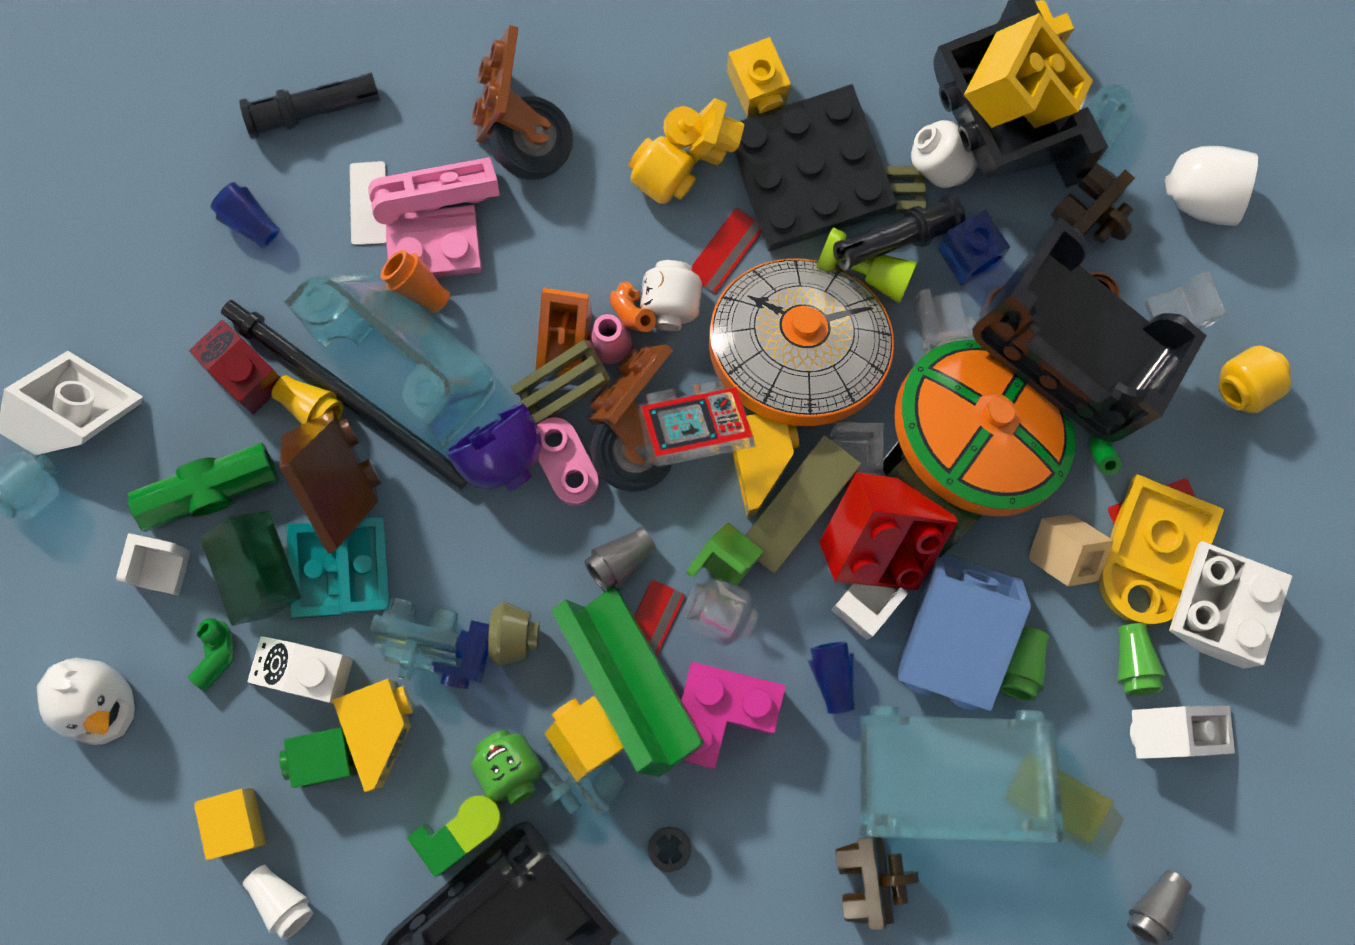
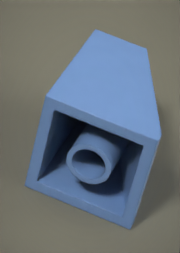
M940 552L922 584L898 663L899 681L904 682L908 689L918 694L931 695L934 692L949 697L953 704L966 710L974 711L979 707L991 711L1031 608L1023 579Z

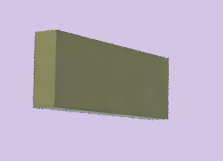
M824 435L745 535L764 550V553L757 561L773 574L778 571L861 466L859 461Z

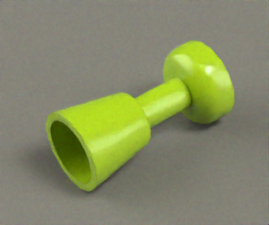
M832 228L816 268L833 271L841 260L846 259L843 258L836 261L833 254L834 243L847 239L844 232ZM882 255L853 266L851 269L866 275L865 282L900 303L917 262Z

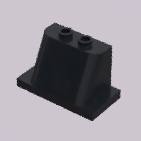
M1009 0L998 23L938 46L933 65L936 79L940 86V100L945 110L953 113L959 125L958 133L964 149L967 152L972 151L980 170L986 177L991 178L1055 164L1066 188L1080 183L1108 148L1088 107L1037 128H1034L1025 116L991 128L964 96L996 32L1038 13L1042 16L1035 0Z

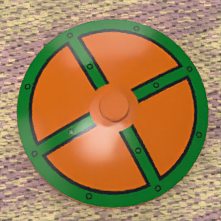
M976 340L954 341L931 350L916 363L900 386L895 402L894 414L896 433L901 449L918 477L933 492L947 502L980 515L1011 516L1026 512L1041 504L1066 479L1075 453V432L1072 419L984 350Z

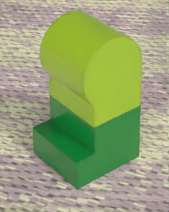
M486 795L473 796L465 800L460 806L457 816L438 831L434 832L430 825L426 824L419 827L406 838L436 878L498 831L504 819L503 809L499 802H494L486 797Z

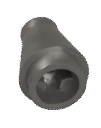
M639 527L630 534L592 549L591 556L584 560V563L597 585L604 591H607L613 586L619 588L647 556L656 550V545L646 530Z
M1166 870L1161 879L1129 910L1131 918L1127 923L1128 928L1139 938L1151 945H1164L1166 940H1173L1187 895L1192 888L1191 883L1178 873Z

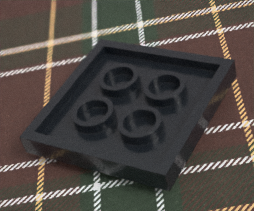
M853 84L740 121L745 123L739 147L733 153L768 252L830 232L832 228L839 229L896 210L897 202Z

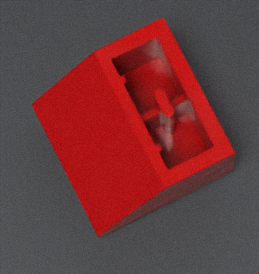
M856 472L819 543L835 582L898 589L901 587L907 590L918 591L958 521L955 515L899 478Z

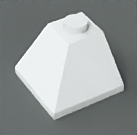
M66 351L4 389L0 410V434L34 455L82 445L142 404L143 396L71 352Z

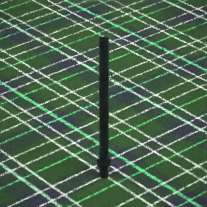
M232 299L225 303L221 314L240 327L239 333L247 339L255 338L322 389L334 392L337 400L459 490H462L468 482L455 469L449 458L264 323L265 318L256 311L250 313Z

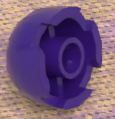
M523 403L497 414L499 419L490 422L481 429L477 426L448 449L447 457L468 483L477 488L489 490L505 485L508 491H511L523 485L532 477L528 469L539 458L542 448L541 433L534 418Z

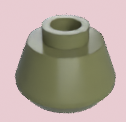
M503 601L493 607L488 634V656L497 666L502 667L526 660L529 650H538L540 622H532L531 612L507 601Z

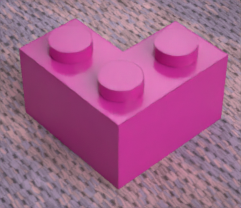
M691 661L681 702L702 737L704 744L682 761L715 769L726 723L770 735L774 734L786 685Z

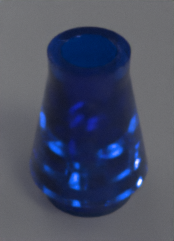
M236 182L228 184L217 194L210 205V209L216 213L215 218L217 221L252 240L262 249L267 247L280 232V228L273 223L247 186L240 187Z
M847 641L826 643L810 648L812 659L808 660V664L825 701L827 713L836 714L855 709L854 652H849Z

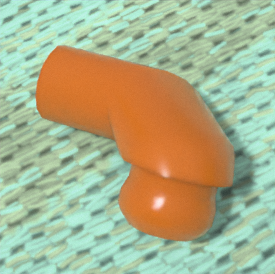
M629 282L620 283L616 291H611L609 300L620 321L630 330L640 332L651 331L656 324L655 314L648 309L637 308L634 305L640 299V291L633 289L634 285Z

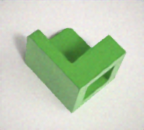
M727 522L710 538L686 570V573L694 578L705 568L715 577L728 581L729 584L727 582L724 584L734 590L764 553V550Z

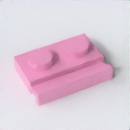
M474 205L442 208L430 212L416 211L400 214L396 222L386 225L388 259L399 250H405L409 254L416 253L435 278L482 273Z

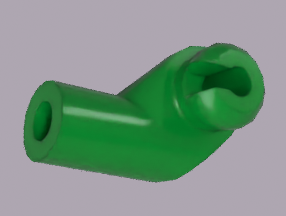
M1092 435L1088 448L1100 472L1104 475L1117 473L1121 469L1122 461L1113 446V442H1107Z
M208 618L198 626L197 637L201 638L203 642L205 658L188 676V679L204 692L214 684L234 659L232 631L225 622L217 621L214 618Z

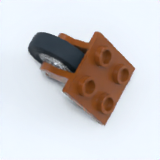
M509 25L500 40L494 39L489 57L484 56L482 58L478 73V83L484 84L482 99L477 98L472 113V125L478 126L476 142L484 144L490 138L495 157L507 171L523 179H542L558 171L568 159L573 143L572 129L565 114L555 104L540 97L526 96L520 98L510 89L519 27Z
M666 344L641 348L639 352L636 349L631 350L617 368L621 372L617 380L611 387L605 384L589 403L593 410L586 419L591 424L598 425L591 442V457L594 467L605 482L620 490L637 492L650 489L667 476L674 463L675 453L656 457L642 408H638L635 401L638 394L673 351ZM658 416L665 442L667 444L675 443L674 439L669 438L671 434H668L670 433L667 430L669 427L665 426L667 423Z

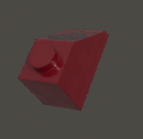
M223 320L215 325L189 350L198 362L253 415L272 398V389L281 378Z

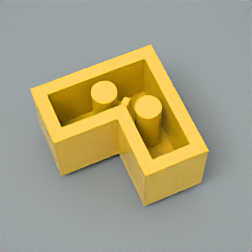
M1040 13L996 32L964 96L991 128L1021 116H1025L1032 126L1037 128L1077 113L1093 79Z

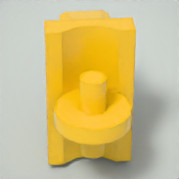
M714 98L699 114L690 107L680 106L674 108L667 114L663 130L671 143L679 147H688L686 152L694 158L695 163L701 159L718 166L723 162L727 151L733 153L738 149L745 123L724 116L727 103Z

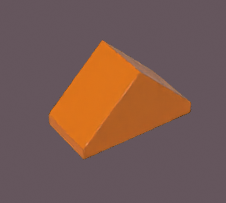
M550 288L542 289L536 370L582 340H587L592 318L589 294ZM583 356L582 358L572 363L571 365H569L568 367L561 370L555 375L561 376L564 373L568 372L578 364L582 363L584 361L585 356Z

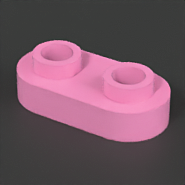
M552 417L541 421L537 425L541 433L542 442L538 461L553 491L561 502L569 506H582L589 503L597 494L599 480L597 472L574 427L562 418ZM551 433H558L563 437L562 443L557 447H550L546 444L547 436ZM570 474H581L584 478L582 485L577 488L569 487L566 484V480Z

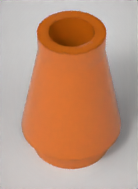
M405 250L397 251L388 259L381 271V279L386 282L387 290L425 307L432 313L439 312L449 300L450 292L439 283L416 253L409 254Z

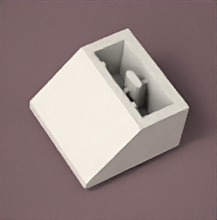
M1200 541L1198 542L1169 631L1198 652L1239 668L1246 669L1263 666L1292 575Z

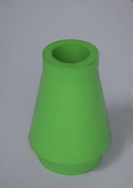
M1134 623L1119 627L1117 683L1123 685L1124 694L1139 696L1162 691V679L1166 678V675L1149 637L1147 625L1144 623Z
M1023 627L999 689L1002 693L1018 700L1035 701L1037 693L1044 690L1046 651L1049 640L1047 633L1036 628Z

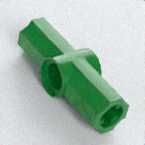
M261 442L219 459L209 457L186 463L175 471L176 475L129 492L128 505L140 530L147 532L189 515L200 517L218 512L228 507L232 503L231 499L278 482L277 471L266 446Z

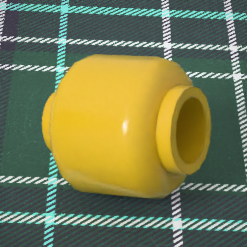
M660 136L654 141L646 138L634 153L627 166L632 170L630 176L631 183L660 204L668 203L674 196L681 201L697 180L690 174L694 168V158L681 147L671 143L665 136Z
M1261 345L1250 347L1227 361L1221 368L1218 384L1221 397L1227 405L1235 410H1241L1250 414L1259 413L1282 399L1290 391L1292 382L1290 364L1284 355Z

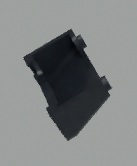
M1060 218L1048 228L984 310L972 329L973 337L984 350L1088 433L1107 442L1120 441L1163 416L1207 335L1180 314L1162 313L1150 321L1145 319L1080 266L1088 254V243L1080 231Z
M527 821L515 825L397 925L387 935L381 945H610L612 939L619 934V931L613 921L545 838Z

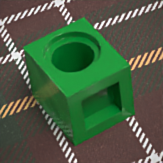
M342 727L283 739L285 751H280L279 763L284 780L290 779L291 788H302L359 776Z

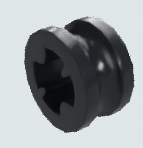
M676 827L660 828L649 840V858L654 866L662 871H677L685 866L690 858V840L683 831ZM667 835L670 841L671 835H675L682 841L678 847L679 852L682 854L679 860L672 863L671 857H669L668 863L659 859L658 855L661 848L657 842L661 837Z

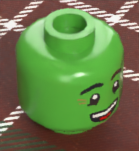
M500 730L476 745L474 748L476 755L471 762V769L486 797L497 803L509 800L510 804L514 806L524 802L536 793L537 790L534 784L541 777L543 767L524 735L518 733L509 734L508 730Z

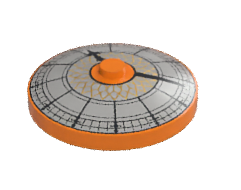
M775 260L760 264L744 272L733 280L719 297L712 314L709 330L710 358L715 372L726 389L736 387L742 405L756 414L772 421L795 426L830 424L843 420L864 408L881 389L890 369L894 352L892 325L886 310L877 296L859 279L838 267L833 271L816 268L818 261Z

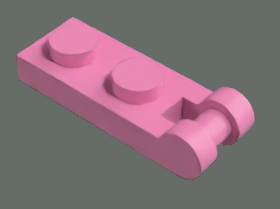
M490 157L374 179L368 187L373 216L378 223L384 225L396 222L400 214L421 210L430 212L447 205L463 202L478 203L489 197L500 196L498 181Z

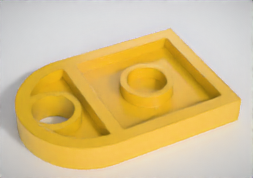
M1136 474L1133 476L1109 537L1113 540V544L1098 581L1101 595L1108 607L1116 615L1131 623L1155 625L1172 620L1198 542L1203 541L1212 545L1224 509ZM1135 586L1145 589L1150 596V606L1144 613L1135 611L1129 605L1128 594Z

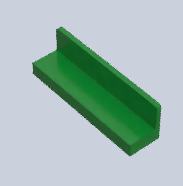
M611 587L586 607L565 599L551 610L638 773L660 777L703 746L704 741L617 588Z

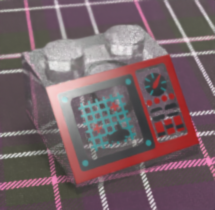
M721 379L693 384V394L676 397L675 389L646 394L648 403L636 406L647 461L656 466H663L755 447L754 437L737 388L723 387Z

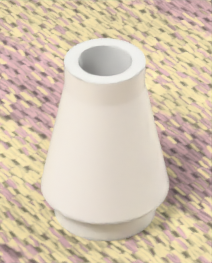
M266 865L256 868L243 881L242 885L249 892L270 934L277 933L282 940H285L298 932L312 917L313 911L308 906L309 898L275 875Z

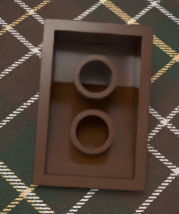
M334 410L282 435L279 466L328 554L341 546L378 503L375 487L382 484L371 461L367 459L361 462L353 446L360 442L349 420L345 418L339 421Z

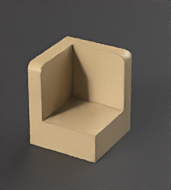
M1074 515L1042 518L1029 553V560L1068 587L1098 582L1113 540Z

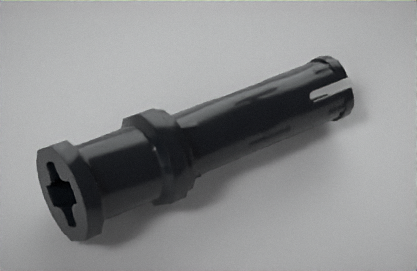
M369 72L355 78L329 83L290 94L289 90L284 91V89L276 91V96L252 102L245 98L239 100L248 134L251 139L259 138V133L284 126L291 130L299 125L298 120L343 110L363 103L379 101L380 98L373 74Z
M945 195L940 198L938 203L925 208L915 206L910 208L900 220L846 240L835 242L833 254L836 261L846 258L840 261L839 266L843 270H848L853 266L911 244L925 247L931 243L933 238L946 233L949 235L961 233L966 225L965 212L956 197Z

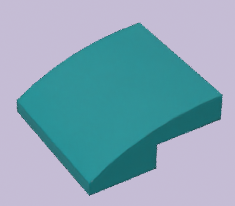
M384 516L365 517L341 546L329 554L311 523L286 525L290 619L352 615L387 611L390 609Z

